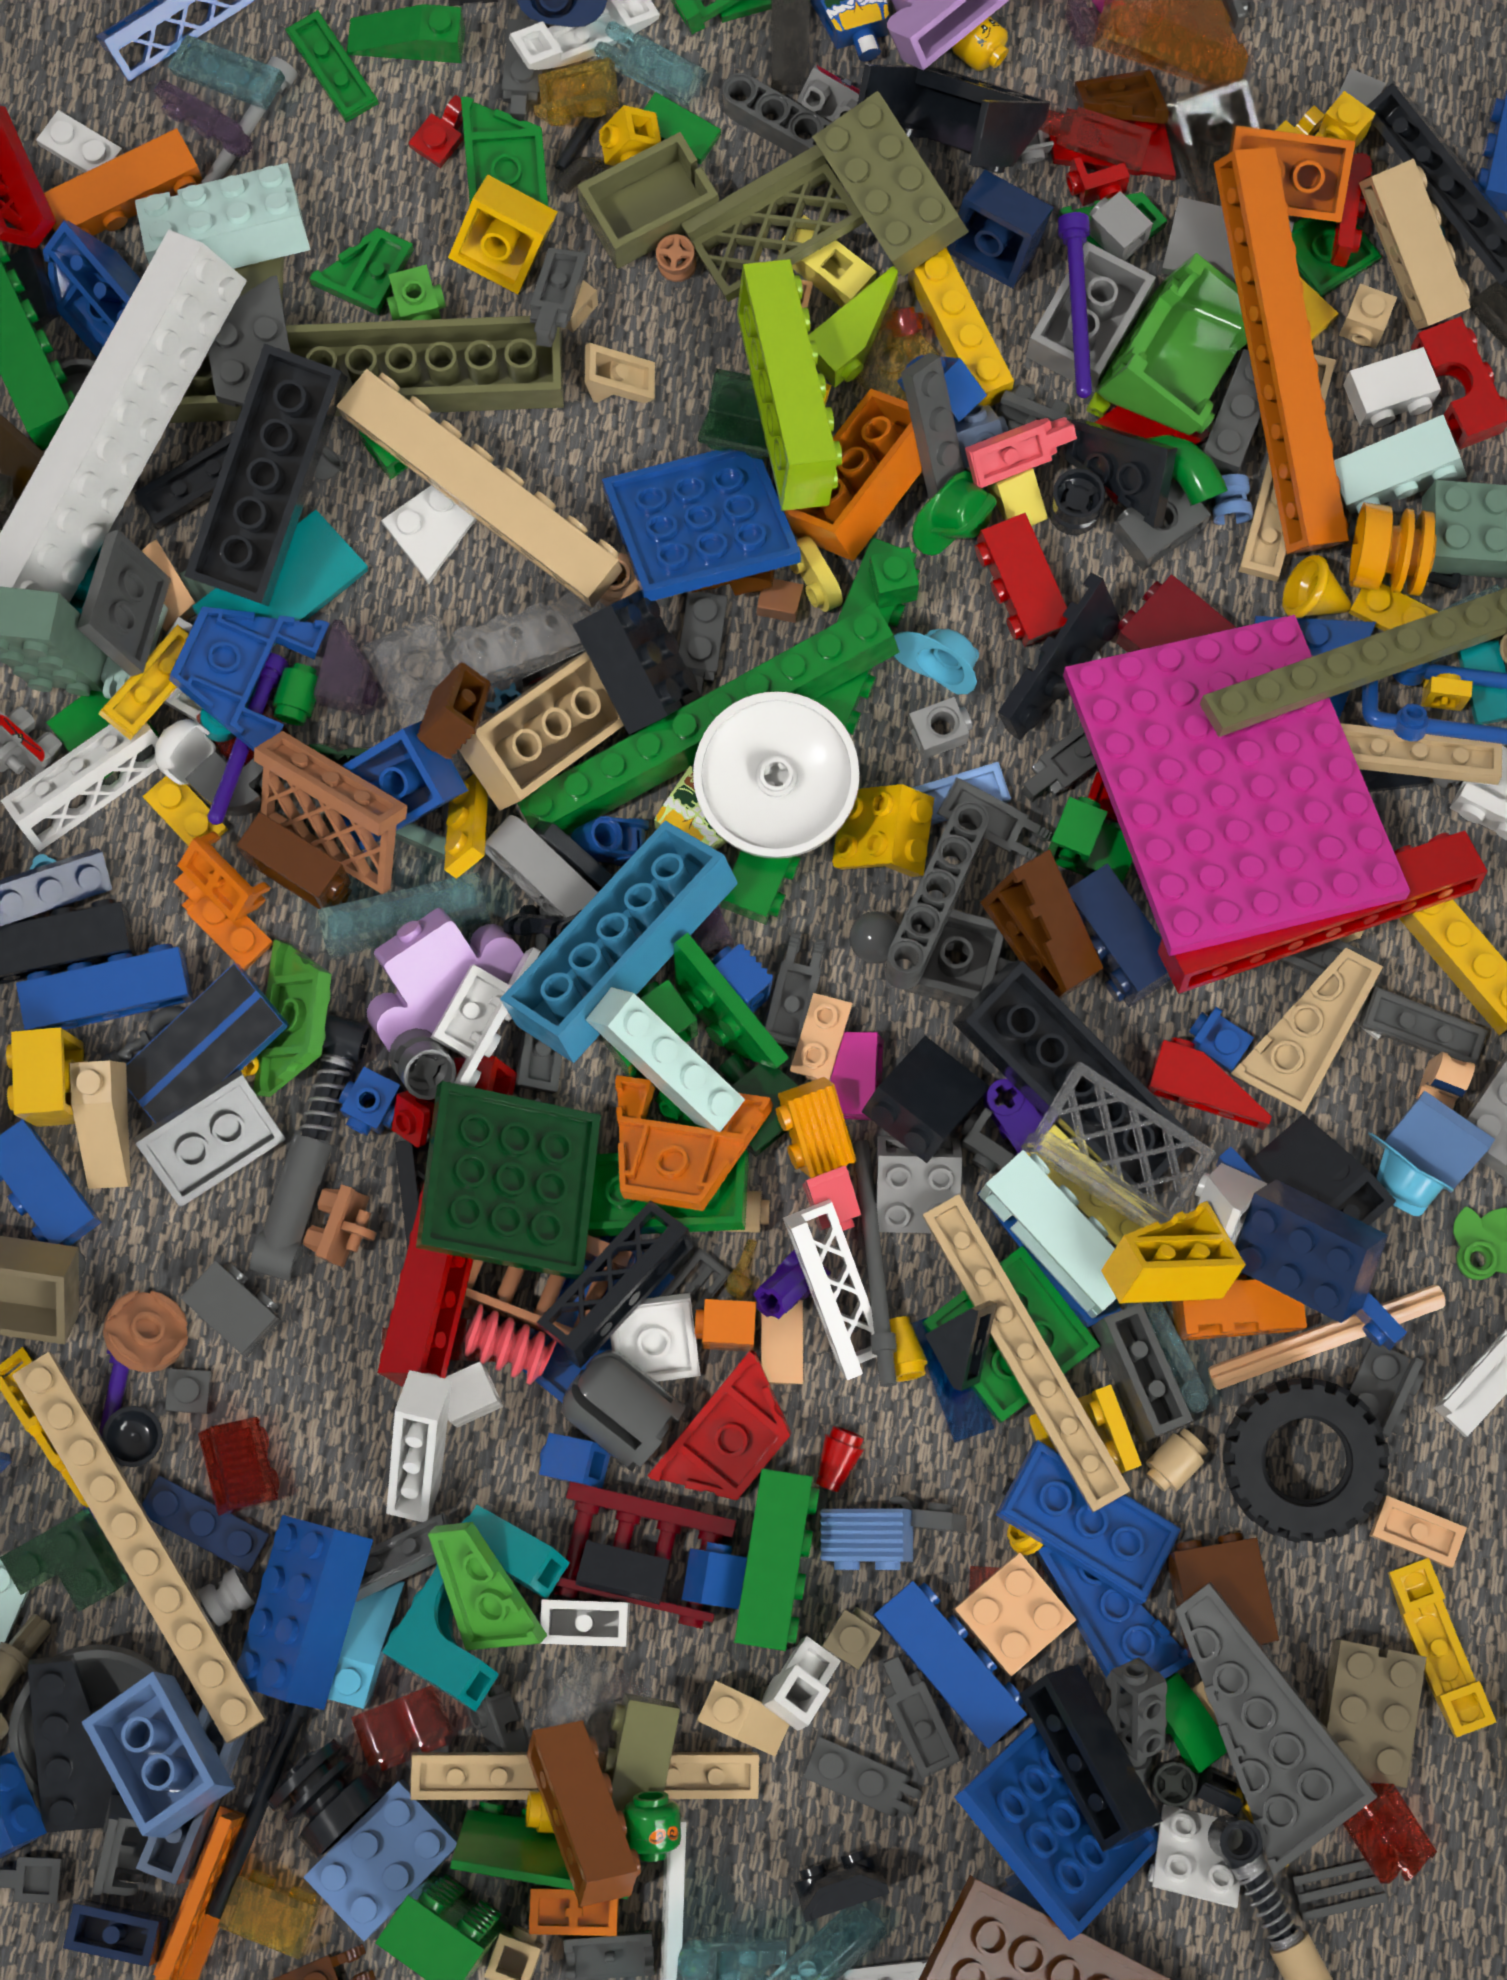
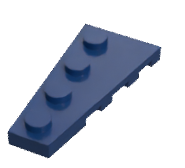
M1046 1546L1041 1547L1035 1552L1065 1607L1076 1618L1074 1623L1106 1678L1112 1669L1138 1657L1153 1670L1160 1672L1164 1679L1195 1661L1193 1658H1188L1186 1648L1183 1649L1171 1637V1632L1158 1619L1155 1620L1141 1604L1133 1601Z

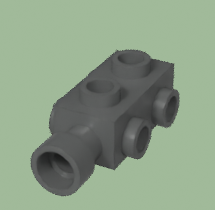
M1138 1657L1112 1669L1107 1676L1106 1685L1111 1690V1706L1108 1708L1106 1716L1140 1780L1144 1782L1151 1776V1756L1165 1749L1167 1684L1160 1672L1153 1670Z

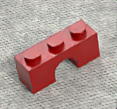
M1457 317L1417 333L1411 349L1416 350L1424 347L1435 376H1451L1457 379L1465 389V396L1452 401L1444 413L1445 420L1459 449L1461 450L1503 433L1507 427V400L1505 397L1499 396L1493 384V371L1486 361H1482L1477 350L1476 336L1470 327L1466 328L1462 317Z

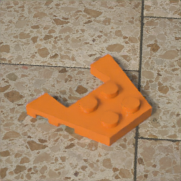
M617 1075L615 1089L618 1097L616 1113L620 1142L618 1143L620 1192L623 1198L643 1202L651 1200L655 1204L704 1211L772 1111L773 1103L771 1098L739 1093L745 1101L727 1122L724 1129L717 1132L707 1128L647 1120L646 1117L655 1091L654 1084L647 1079Z

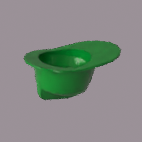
M962 471L956 473L917 514L912 533L915 547L921 553L933 556L940 554L956 539H971L979 536L981 530L989 525L992 509L995 507L997 500L993 495L973 483L971 472Z

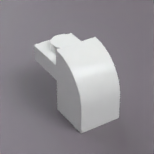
M808 1636L803 1637L781 1672L771 1680L763 1695L762 1705L797 1731L809 1726L830 1692L826 1684L841 1661Z

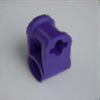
M1008 1079L995 1081L983 1097L984 1107L993 1112L991 1118L999 1128L1002 1138H1008L1017 1151L1014 1154L1015 1156L1022 1150L1026 1152L1050 1127L1043 1115ZM999 1089L1003 1094L1008 1091L1012 1094L1013 1098L1009 1101L1011 1108L1008 1109L1005 1104L999 1107L995 1104L994 1100L998 1096L996 1090Z

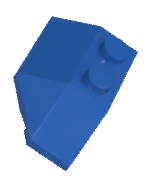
M64 220L43 249L44 260L48 262L49 283L58 313L92 353L98 357L141 279L117 251L70 221Z

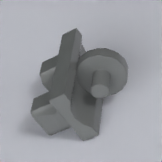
M1018 384L1012 392L1005 390L997 416L1004 417L1009 431L1044 418L1054 421L1066 417L1068 421H1071L1072 417L1068 416L1070 406L1068 403L1058 399L1050 400L1047 407L1034 402L1036 394L1033 390Z

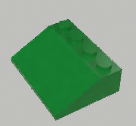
M479 1801L478 1809L471 1807L467 1810L451 1860L450 1869L574 1890L555 1834L539 1833L536 1828L526 1827V1808H522L521 1816L504 1813L505 1805Z

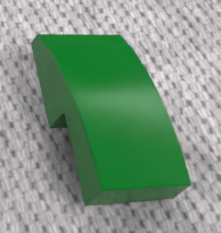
M1174 1673L1165 1678L1167 1684V1726L1165 1734L1172 1736L1186 1766L1193 1773H1201L1223 1756L1227 1750L1220 1730L1202 1702L1178 1673Z

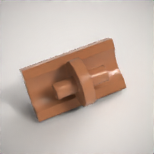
M342 1184L340 1189H322L317 1203L318 1210L330 1214L325 1229L314 1225L308 1228L303 1245L316 1252L315 1256L344 1268L349 1252L357 1253L362 1239L374 1241L377 1235L376 1232L366 1228L371 1213L365 1211L370 1197Z

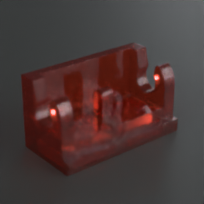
M1370 1783L1378 1794L1377 1798L1345 1821L1343 1825L1380 1883H1391L1402 1869V1877L1405 1881H1409L1418 1874L1429 1858L1435 1856L1437 1851L1395 1785Z

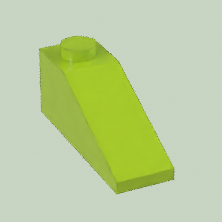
M894 266L889 268L808 335L809 340H815L817 344L818 364L815 365L816 369L823 373L824 377L834 388L844 380L846 382L852 381L864 368L863 364L897 289L898 270Z

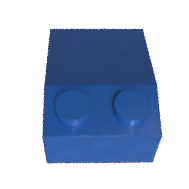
M422 721L399 730L342 765L345 769L407 805L406 819L396 825V832L468 791L452 760L445 759L437 752L431 751L418 739L417 734L421 728L420 725L423 723ZM340 814L346 826L352 825L347 817ZM351 831L350 833L360 851L364 850L365 847L356 831ZM371 833L376 843L381 840V835L378 837Z

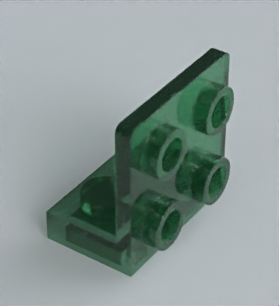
M716 369L709 410L699 431L698 442L707 444L709 448L717 451L733 449L746 452L748 456L756 459H766L769 457L751 375Z

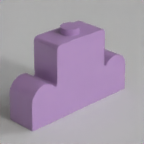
M891 0L896 13L889 18L887 28L901 59L912 66L925 70L1009 0Z
M437 908L418 921L406 923L397 931L396 936L375 949L374 955L397 989L395 994L382 993L376 996L367 1008L368 1021L388 1051H390L391 1044L396 1037L407 1030L418 1028L433 1034L471 965L478 966L508 984L524 953L512 937L504 932L501 926L486 924L479 927L473 933L470 940L471 943L468 944L448 914L442 908Z

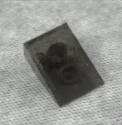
M1231 78L1165 102L1168 107V123L1165 124L1169 139L1196 201L1221 206L1214 162L1229 154L1234 125L1260 129L1247 78Z

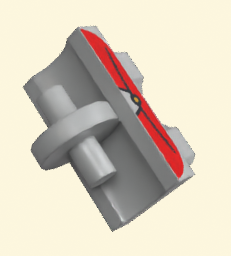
M816 64L797 102L834 122L857 105L860 89L854 87L851 80L847 78L842 80Z
M22 706L7 715L0 711V773L10 768L16 774H20L25 768L35 777L51 766L61 754L62 743L51 732H45L35 741L27 734L35 728V720Z

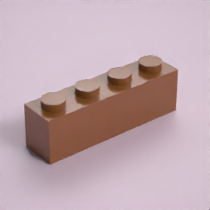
M583 1720L533 1730L527 1758L579 1906L583 1907L631 1896L636 1878L641 1873L640 1859L637 1851L634 1848L630 1849L627 1842L625 1818L620 1810L616 1811L613 1804L611 1780L607 1773H602L599 1766V1751L595 1738L588 1736Z

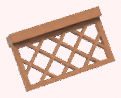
M284 731L255 747L254 762L263 766L261 813L341 863L348 874L379 893L384 894L390 890L396 825L406 819L407 805ZM279 777L286 780L290 787L285 789ZM290 793H294L304 813L299 814L289 796ZM310 796L317 799L321 806L316 807ZM276 799L288 819L275 812ZM320 812H325L335 830L334 832L330 833L319 814ZM340 814L347 817L352 825L346 826ZM308 818L319 838L309 832L303 819ZM351 831H356L366 850L360 851L350 833ZM371 833L378 837L381 835L380 845L376 843ZM339 837L349 857L340 851L333 838ZM370 856L378 870V874L370 869L364 857Z

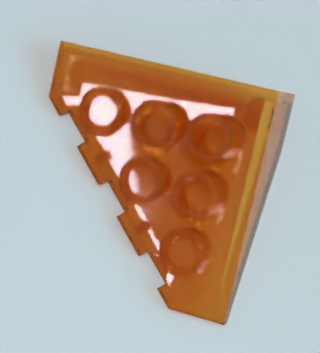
M1106 0L1092 47L1236 95L1238 94L1249 58L1243 43L1239 44L1229 24L1231 19L1222 0Z

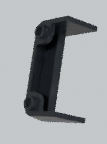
M865 64L857 102L858 105L879 91L912 143L914 137L928 138L971 152L970 166L981 167L982 169L998 173H1004L1005 167H1013L1046 121L1050 107V101L945 69L927 67L925 70H921L915 66Z

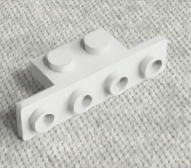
M532 947L524 953L508 984L474 964L469 967L430 1037L466 1058L454 1080L455 1084L475 1087L481 1076V1072L477 1070L484 1055L489 1058L499 1044L501 1036L496 1032L502 1021L505 1019L509 1022L512 1019L500 998L538 958L541 951L537 948Z

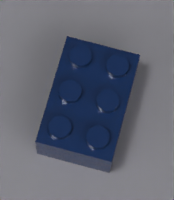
M1108 863L1068 889L1101 961L1102 970L1109 979L1105 982V985L1117 1002L1124 1000L1127 1006L1131 1007L1171 979L1158 954L1161 938Z
M1276 1179L1253 1194L1236 1249L1246 1264L1241 1272L1342 1323L1363 1308L1388 1235Z

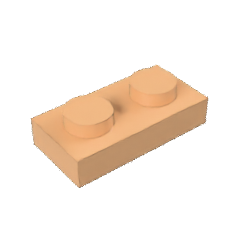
M1386 1495L1383 1496L1369 1536L1425 1559L1429 1558L1430 1561L1445 1567L1453 1568L1467 1527Z

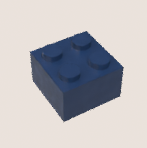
M984 170L964 196L958 212L959 217L969 232L947 246V250L954 257L1013 289L1036 256L1053 206L995 174Z

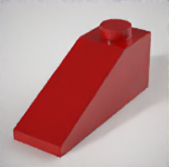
M1172 1037L1171 1041H1162L1159 1045L1146 1087L1153 1095L1262 1130L1270 1124L1272 1116L1204 1052L1194 1049V1043Z

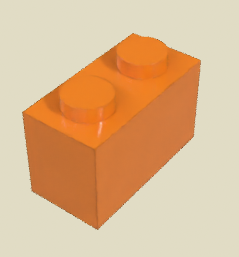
M705 1299L704 1310L696 1309L695 1336L696 1339H703V1349L749 1352L751 1349L753 1350L756 1302Z

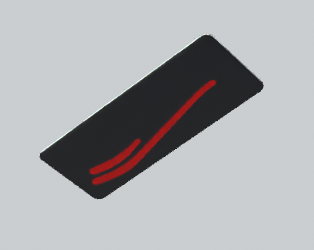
M584 649L523 677L524 688L544 679L586 650Z

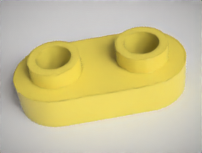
M809 536L797 539L796 542L801 552V563L789 566L795 574L800 573L807 585L806 594L813 607H819L824 612L841 606L843 602L841 589L817 545Z

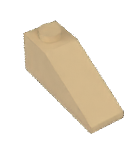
M111 1060L70 1063L71 1106L88 1189L131 1187L126 1063Z

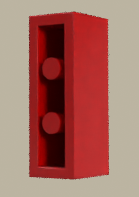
M1024 512L981 530L977 538L978 544L975 545V552L982 567L988 566L994 579L990 582L992 592L999 604L1004 602L1010 617L1006 618V622L1014 640L1021 639L1025 648L1046 639L1048 636L1051 637L1058 634L1067 621L1062 616L1067 606L1026 513Z

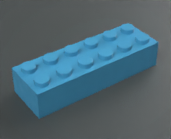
M664 821L500 998L516 1026L575 1063L600 1035L586 1021V1018L610 988L613 987L637 995L674 954V943L687 932L691 935L738 884L724 854L669 822Z

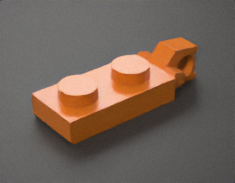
M184 872L173 881L188 897L182 904L188 916L244 971L273 945V941L247 915L232 922Z

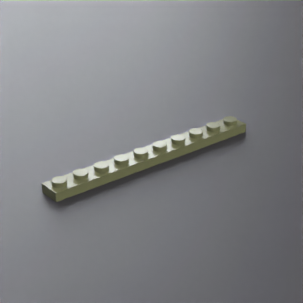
M1507 588L1203 695L1200 706L1218 737L1505 635L1507 634Z

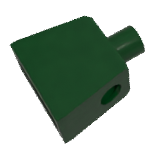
M735 1053L718 1068L732 1084L731 1087L738 1093L770 1097L773 1103L772 1111L748 1145L751 1153L757 1157L787 1132L782 1129L776 1114V1108L781 1106L778 1093L799 1085L779 1068L774 1069L759 1063L751 1070L740 1055Z

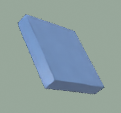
M1424 1091L1391 1130L1384 1142L1419 1170L1454 1189L1490 1149L1495 1139Z

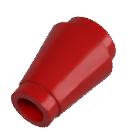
M833 1426L830 1434H825L818 1477L815 1483L826 1489L839 1492L865 1450L861 1447L864 1437L847 1429Z

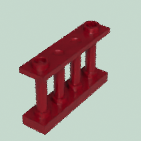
M575 1482L569 1483L566 1499L575 1501L574 1510H577L566 1560L570 1563L555 1585L553 1594L578 1599L579 1593L582 1591L678 1614L679 1624L703 1629L704 1621L713 1623L715 1614L704 1612V1604L687 1601L686 1607L660 1601V1605L577 1586L576 1578L586 1540L589 1537L593 1516L598 1515L600 1507L616 1511L615 1519L619 1521L613 1546L626 1550L630 1548L635 1524L640 1525L641 1517L658 1521L656 1529L660 1530L654 1556L671 1560L676 1534L681 1535L682 1527L698 1530L697 1539L701 1540L699 1549L706 1550L707 1542L722 1544L724 1537L733 1539L736 1520Z

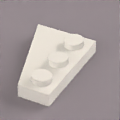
M431 485L381 521L426 582L430 584L437 575V571L446 559L451 556L459 545L458 543L477 520Z

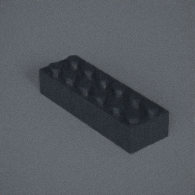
M264 343L188 563L185 577L269 607L337 410L336 406L340 402L348 378L342 371Z
M1023 961L1008 963L952 1021L1051 1124H1055L1128 1198L1140 1199L1195 1139Z

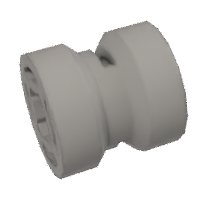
M236 1567L223 1574L222 1580L218 1582V1587L214 1584H207L198 1590L202 1604L218 1627L231 1620L232 1610H247L257 1602L245 1579Z

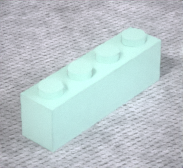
M611 987L586 1018V1021L696 1125L720 1132L745 1101L734 1088L634 993Z

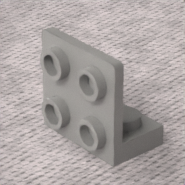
M877 1136L878 1173L876 1205L879 1231L931 1233L922 1217L923 1214L958 1194L961 1196L962 1151L960 1138H949L932 1159L925 1163L894 1137Z

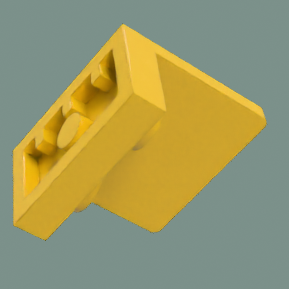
M1112 1385L1102 1387L1091 1394L1078 1398L1120 1473L1142 1466ZM1031 1415L1028 1421L1035 1440H1039L1057 1451L1037 1415Z

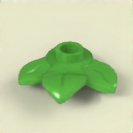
M1464 1207L1457 1215L1453 1225V1235L1460 1247L1456 1255V1262L1460 1272L1465 1277L1477 1281L1487 1279L1495 1272L1507 1274V1207L1492 1210L1482 1218L1471 1208ZM1473 1252L1483 1255L1484 1264L1482 1267L1472 1265L1470 1256Z

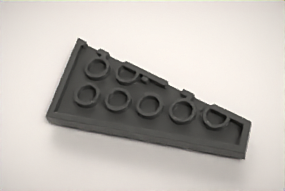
M1210 1581L1177 1606L1175 1611L1193 1660H1195L1202 1678L1208 1701L1216 1716L1218 1728L1240 1788L1251 1811L1253 1823L1261 1833L1262 1844L1274 1876L1376 1799L1378 1794Z

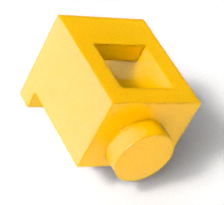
M1343 91L1325 113L1319 131L1315 136L1355 141V150L1366 137L1376 113L1346 91Z

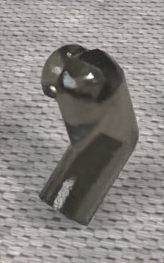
M601 156L579 157L554 181L568 195L583 179H590L611 167L605 164L604 158Z

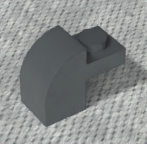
M215 751L185 778L191 789L209 807H211L227 764ZM254 758L241 771L226 812L227 816H245L261 809V798L256 791L260 788L262 789L263 766L254 762Z

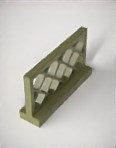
M816 144L681 223L686 237L693 244L696 256H699L727 302H730L739 296L741 279L728 286L725 278L729 268L742 269L743 264L759 262L763 248L780 250L778 258L773 261L790 259L793 265L865 222L860 211L826 163L823 153ZM826 182L829 183L830 188L826 197L809 195L813 189ZM789 203L796 204L792 217L775 215L777 210ZM805 205L822 207L818 220L801 218ZM831 208L847 210L850 214L849 217L838 223L827 222ZM753 224H762L758 237L741 235L743 230ZM771 225L788 227L784 240L767 238ZM797 228L814 230L812 238L806 242H793ZM729 243L724 257L707 254V251L717 245ZM737 245L754 247L750 260L733 258Z

